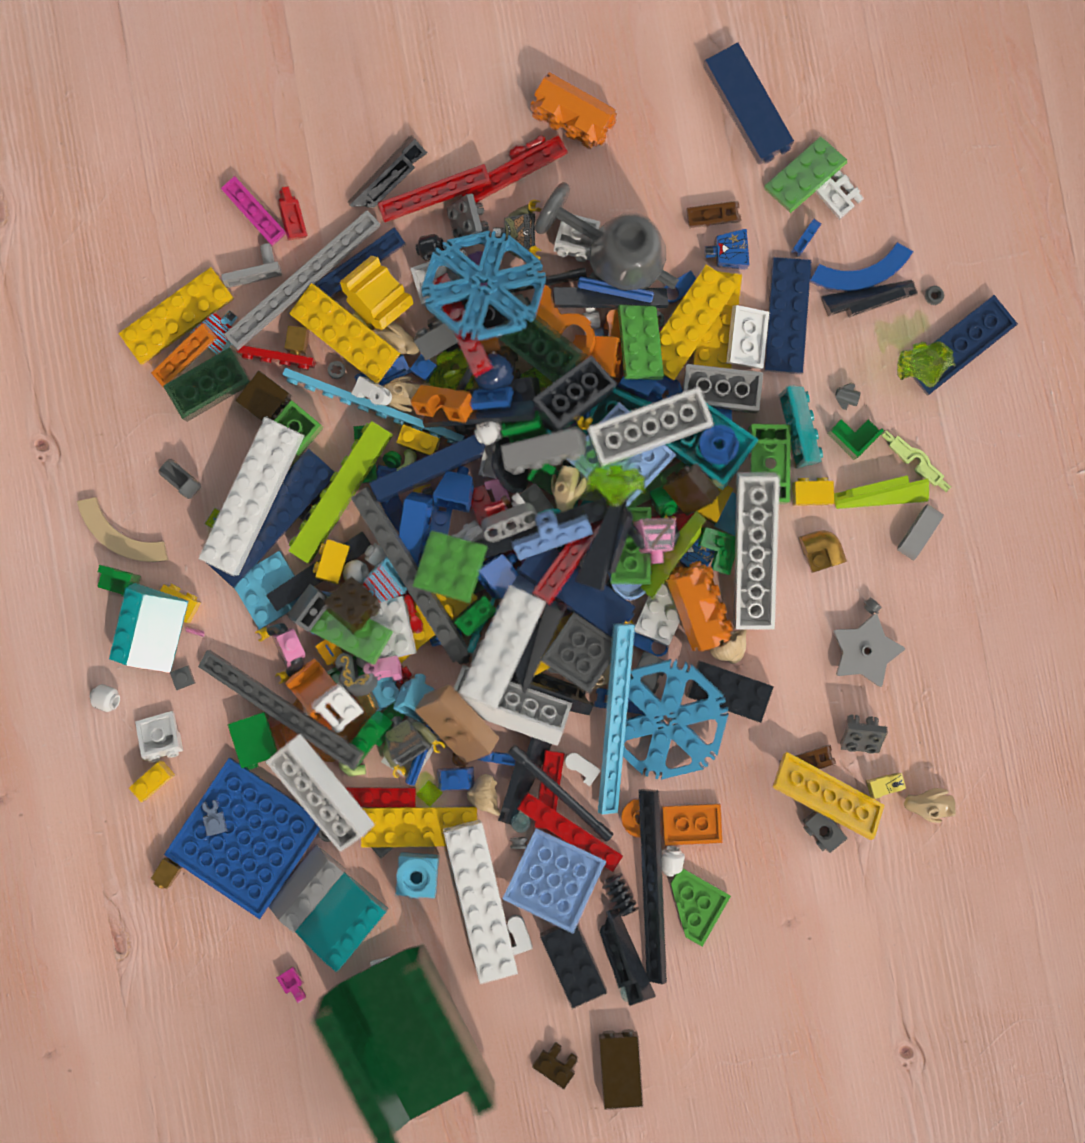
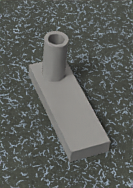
M271 244L260 246L264 265L221 274L225 286L231 288L282 276L279 263L274 261Z

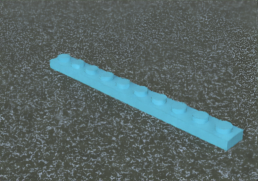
M288 368L284 369L283 376L291 384L297 385L301 383L305 385V389L315 392L317 389L322 391V395L331 399H333V396L338 397L340 402L346 405L353 403L358 405V409L362 411H375V415L386 419L388 416L394 419V423L402 426L406 423L416 430H425L430 432V435L439 439L440 437L448 439L447 443L452 445L465 439L464 435L443 427L425 428L422 419L385 405L373 404L367 398L356 397L346 390Z
M630 623L614 624L598 813L601 815L618 813L635 625Z

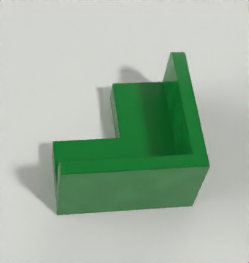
M841 419L827 434L855 460L885 430L883 428L879 430L868 419L854 432Z
M548 463L543 464L542 468L533 469L528 477V481L533 484L536 483L539 488L554 496L551 480L553 474H556V477H558L560 471Z
M701 527L702 533L698 546L715 551L711 564L713 571L730 575L735 559V536L707 527Z
M99 565L97 571L101 573L98 588L122 594L123 597L125 589L133 583L139 584L141 578L140 575L105 565Z

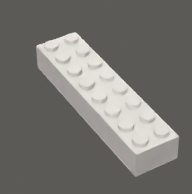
M264 418L198 559L231 575L240 574L304 435L271 419Z
M776 472L737 473L733 619L736 629H775L779 476Z
M479 819L444 828L443 833L480 984L516 975L518 974L482 821Z

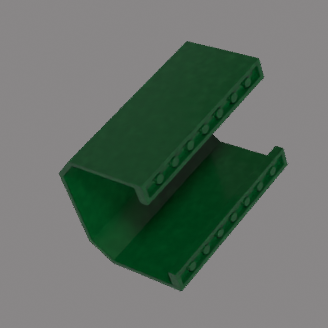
M424 944L406 948L338 983L318 998L311 1021L375 1143H400L395 1133L410 1120L464 1092L477 1117L496 1108L495 1081Z

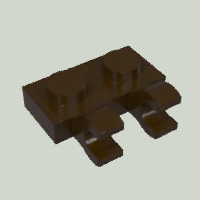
M555 1042L549 1052L542 1050L532 1068L562 1089H565L575 1075V1071L572 1068L577 1063L578 1057L571 1053L565 1063H562L556 1059L562 1050V1046Z

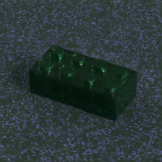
M537 314L535 318L533 317L532 322L528 319H523L526 322V327L522 328V330L503 334L500 338L502 342L553 383L581 364L587 357L586 353Z
M229 347L165 384L163 387L181 418L188 422L245 389L251 379L234 350Z

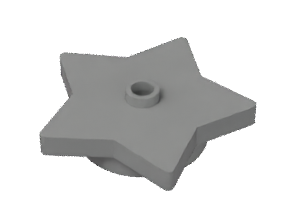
M873 614L857 629L833 630L842 651L836 672L837 676L861 674L881 687L887 663L905 650V647L885 636L877 614ZM866 647L870 649L869 655L864 653Z

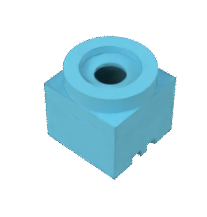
M401 852L398 860L396 895L412 898H435L437 894L440 855Z

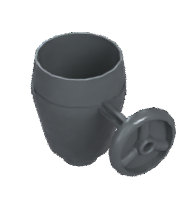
M562 182L556 187L536 221L535 231L538 234H544L551 227L555 219L558 218L593 240L590 246V265L598 280L605 281L609 285L621 290L646 289L656 280L674 289L679 279L663 270L666 262V245L659 230L648 218L638 214H623L606 222L598 230L562 208L569 195L570 186Z

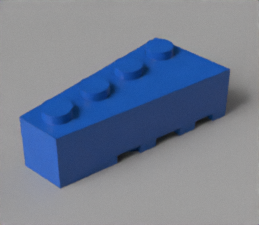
M412 491L404 500L399 537L419 567L420 559L423 557L427 544L426 538L430 530L429 522L433 512L434 499L433 495Z

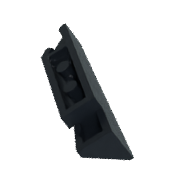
M411 135L348 201V204L351 207L366 206L374 208L415 169L413 163L425 156L427 151Z
M908 280L862 290L823 295L822 301L828 317L846 311L849 318L918 293L914 282Z
M614 495L578 573L577 583L604 591L607 573L616 572L633 521V514L627 508L628 497Z
M552 601L550 605L546 603L542 618L539 617L514 670L521 685L522 693H526L567 607L565 603Z
M514 671L510 682L520 685ZM539 673L533 677L529 686L530 689L572 703L571 712L590 715L594 703L589 702L585 697V691L575 684Z
M532 737L528 751L523 752L541 768L545 750H550L552 744ZM517 761L498 821L510 825L514 824L520 812L517 807L527 792L529 793L536 779L532 773Z
M612 909L606 912L607 919L600 929V935L618 988L625 987L628 1004L632 1006L655 998L656 995L622 917H616L619 910Z

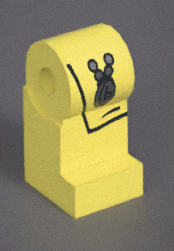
M902 773L866 780L870 797L873 799L906 789Z

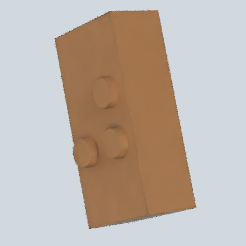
M450 684L424 694L415 709L419 716L464 763L490 755L499 740L495 732Z

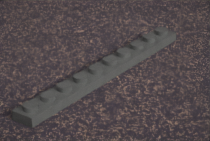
M366 487L352 496L353 503L452 662L454 663L469 654L467 651L468 646L435 593L413 586L419 567L370 488Z
M206 651L198 666L200 669L297 734H301L303 738L351 770L356 769L364 754L363 751L213 651Z

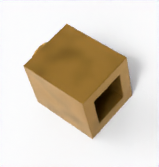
M288 325L285 349L289 351V354L300 356L301 353L306 354L310 333L307 328Z
M165 857L150 879L154 881V885L157 887L168 889L183 867Z

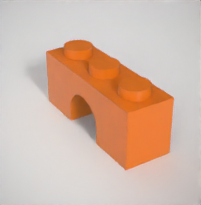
M420 385L410 401L417 415L433 417L439 409L443 408L449 420L464 423L473 411L470 405L472 397L469 392L449 388Z

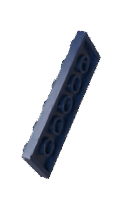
M773 257L764 371L803 374L812 260Z
M993 295L904 367L928 396L1017 326L1018 323L998 298Z

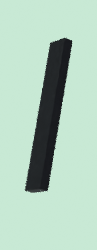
M579 287L553 288L554 308H618L619 305L667 308L669 304L667 288L644 289L654 292L652 302L625 298Z
M533 401L510 402V406L473 409L465 423L449 420L444 409L441 408L433 417L424 416L423 425L427 428L470 425L483 422L498 423L534 420L536 407Z
M363 531L344 543V545L349 546L344 566L346 563L363 555L367 548L372 545ZM316 562L266 595L276 611H279L300 597L309 584L315 587L324 581L317 579L316 573L313 572Z

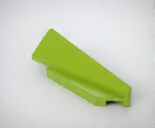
M907 475L834 493L835 507L837 509L927 502L929 501V479L910 483Z
M696 512L680 530V536L673 549L662 552L663 563L651 565L650 584H642L640 587L650 598L653 599L678 561L701 536V527L706 519L700 513Z

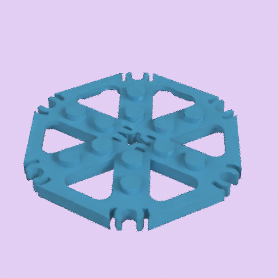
M490 231L453 238L447 240V243L443 242L444 251L436 248V254L433 251L421 288L422 297H430L424 299L426 308L458 336L461 329L462 337H465L467 332H471L473 340L476 338L477 333H479L478 340L516 332L526 327V322L523 319H528L532 322L533 317H536L546 282L545 272L538 273V271L543 270V265L539 259L510 235H508L506 240L505 233L502 234L501 238H496V231L492 232L491 237H489ZM477 244L484 245L485 248L479 266L464 255L460 249ZM506 251L514 252L526 262V265L499 270ZM440 266H446L460 278L455 281L437 285L433 284L436 271ZM481 282H482L483 284H485V283L487 282V287H486V286H482V287H481ZM527 285L535 288L532 302L529 306H525L507 290ZM469 299L461 322H455L441 310L444 304ZM489 303L509 319L507 325L492 329L483 327Z
M672 659L634 668L630 671L628 698L645 714L626 719L624 743L630 739L653 735L645 760H638L625 746L623 757L642 775L644 768H646L645 776L647 777L650 771H655V779H658L660 772H662L661 780L703 770L704 766L707 767L709 764L705 760L706 757L715 760V754L718 756L729 715L728 707L721 708L719 706L720 703L725 702L723 694L692 664L689 671H687L688 662H685L683 668H679L677 666V659H675L673 667H671ZM656 672L666 673L667 680L662 700L641 682V677ZM690 679L695 680L709 694L707 699L680 705L686 682ZM664 715H667L668 718H672L669 721V724H666L665 721H661L663 720ZM710 719L717 722V729L713 742L707 744L688 725ZM671 739L692 758L690 764L672 769L666 766L665 762Z

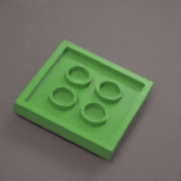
M431 531L413 586L470 603L487 546Z

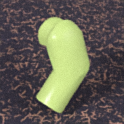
M406 449L404 451L405 462L396 470L416 462V452L412 449Z
M339 762V768L347 776L366 774L365 765H359L353 771Z

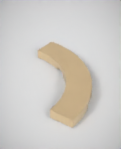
M97 497L77 501L79 511L88 529L108 549L121 556L138 561L160 562L168 560L164 541L141 542L133 540L113 528L104 516Z

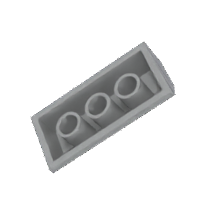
M686 364L682 391L685 393L700 387L705 402L713 408L757 414L760 409L763 372Z
M577 428L501 446L505 469L512 472V474H518L530 467L531 469H539L543 467V464L556 465L564 459H579L580 455H584L586 452V435Z
M316 845L284 883L269 905V908L276 918L294 933L346 868Z

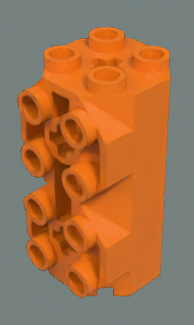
M550 72L543 78L535 92L536 102L532 100L530 104L533 118L549 123V127L557 131L559 128H564L566 130L565 135L568 138L581 141V144L588 149H591L593 146H602L607 138L608 129L612 130L616 123V109Z
M700 561L691 563L690 567L682 568L680 566L674 568L666 581L692 651H695L696 648L698 651H705L719 646V641L722 639L724 643L728 641L731 637L730 631H733V625L730 619L727 620L725 603H719L718 601L720 589L718 584H714L712 567H706L705 564L702 565Z

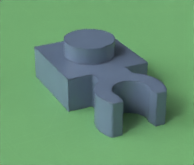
M213 800L214 807L212 809L208 807L207 802H204L202 805L203 810L208 813V816L203 817L207 836L228 831L223 812L217 813L219 807L217 800Z

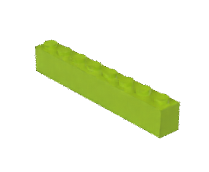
M373 421L370 424L366 423L361 431L363 435L360 440H355L351 446V454L344 457L340 464L342 468L339 472L336 471L330 479L331 485L322 491L320 495L322 499L318 505L314 504L309 512L311 516L307 521L304 520L299 527L300 533L297 537L294 536L289 543L290 548L288 551L306 563L313 561L321 548V544L325 542L351 502V497L356 494L393 434Z

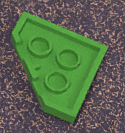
M682 868V871L675 874L672 879L671 887L685 937L703 947L731 895Z

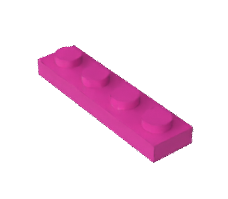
M235 176L221 187L226 196L272 246L286 235L281 226Z

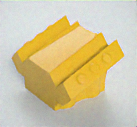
M370 256L340 281L342 290L348 297L347 303L367 325L372 324L380 330L387 327L414 304L411 294L405 293L403 284L397 282L388 271V268L381 266L379 258L375 256Z

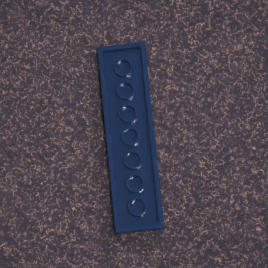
M308 449L288 470L240 574L231 575L209 563L207 564L228 584L235 588L331 483L330 479L335 472L314 452Z

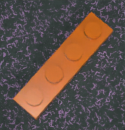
M206 323L201 324L151 374L162 387H167L217 337Z

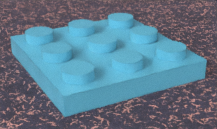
M281 551L256 564L235 587L259 629L286 615L300 598L298 597L279 611H276L266 597L268 593L295 576Z

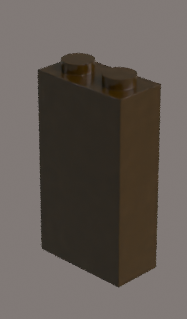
M633 1029L622 1030V1033H614L611 1030L604 1031L603 1034H599L604 1110L643 1107L638 1032H634Z

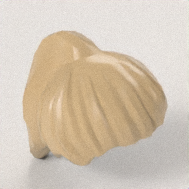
M747 629L733 631L731 637L725 643L723 639L719 641V646L710 649L711 655L718 660L728 661L731 664L741 661L746 650Z
M483 774L479 776L473 787L468 790L467 799L477 809L499 816L500 811L497 807L498 797L495 789L497 781L492 775Z

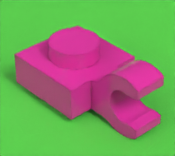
M295 967L276 977L285 994L292 992L297 1003L306 998L305 993L299 987L304 982Z

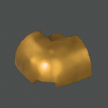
M822 530L798 537L811 573L847 562L842 544L832 532Z

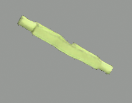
M887 430L881 435L890 443L888 447L904 463L908 464L914 458L919 459V464L914 469L918 475L924 479L928 478L930 484L933 486L938 485L945 492L951 488L943 480L944 475L931 465L928 456L923 451L912 448L899 436L894 437Z

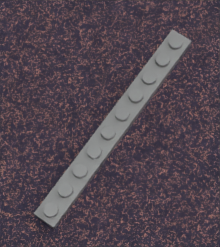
M368 210L365 211L227 331L224 336L239 350L298 299L311 283L315 284L380 227V223Z

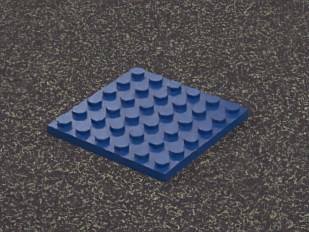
M230 757L164 855L258 919H261L321 828L299 803L247 768L241 769L240 764ZM213 800H217L219 803L217 813L223 812L228 831L207 836L203 817L208 816V813L203 810L202 805L204 802H207L208 807L212 809L214 807Z

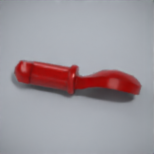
M538 136V138L529 143H525V146L513 147L509 152V157L513 160L545 142V137Z
M406 594L404 601L409 612L408 615H411V628L415 633H421L424 629L422 619L416 615L417 610L412 600L413 597L410 594Z

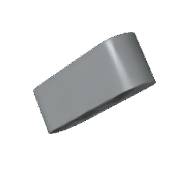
M524 503L485 518L481 523V529L488 541H497L537 524L535 520L537 513L533 505Z
M927 504L908 530L897 550L914 561L941 522L944 514Z

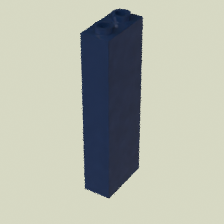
M739 42L706 59L703 67L758 165L762 162L765 164L769 163L775 158V155L779 153L783 155L790 151L794 139Z
M473 435L371 482L370 488L378 503L381 504L440 477L448 471H453L459 466L481 458L484 448H486L485 444L480 443L476 435Z
M552 548L530 556L524 561L517 572L537 587L561 552ZM578 565L554 600L567 604L566 608L569 611L577 614L613 639L614 624H624L625 621L629 623L635 615L632 612L635 606L606 585L604 591L577 583L576 578L581 569Z

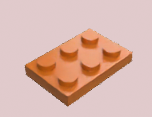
M720 803L662 806L665 846L723 843Z

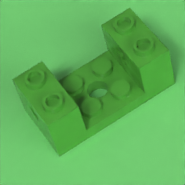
M751 424L748 427V432L759 440L751 450L750 473L776 472L779 476V504H787L790 502L791 425ZM767 458L775 460L776 465L773 469L766 467L765 461Z

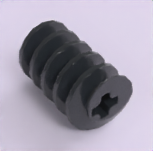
M622 873L609 877L602 886L603 889L609 888L606 896H613L609 903L616 902L612 907L613 910L619 909L616 917L629 915L639 909V907H634L636 901L631 900L633 894L627 893L630 888L629 886H624L626 880L620 879L623 876Z

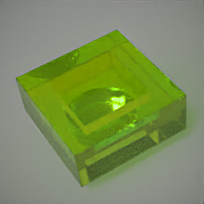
M430 779L416 793L429 807L443 794Z

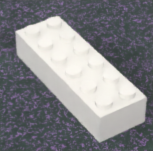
M699 387L589 427L588 434L602 468L712 427L713 422Z
M509 586L462 686L460 695L496 711L545 606V601Z
M464 665L454 686L459 695L471 669ZM510 681L496 711L460 695L483 720L557 746L572 705L570 702L528 688L526 693H522L521 685Z
M301 734L266 761L340 852L363 837L375 825Z

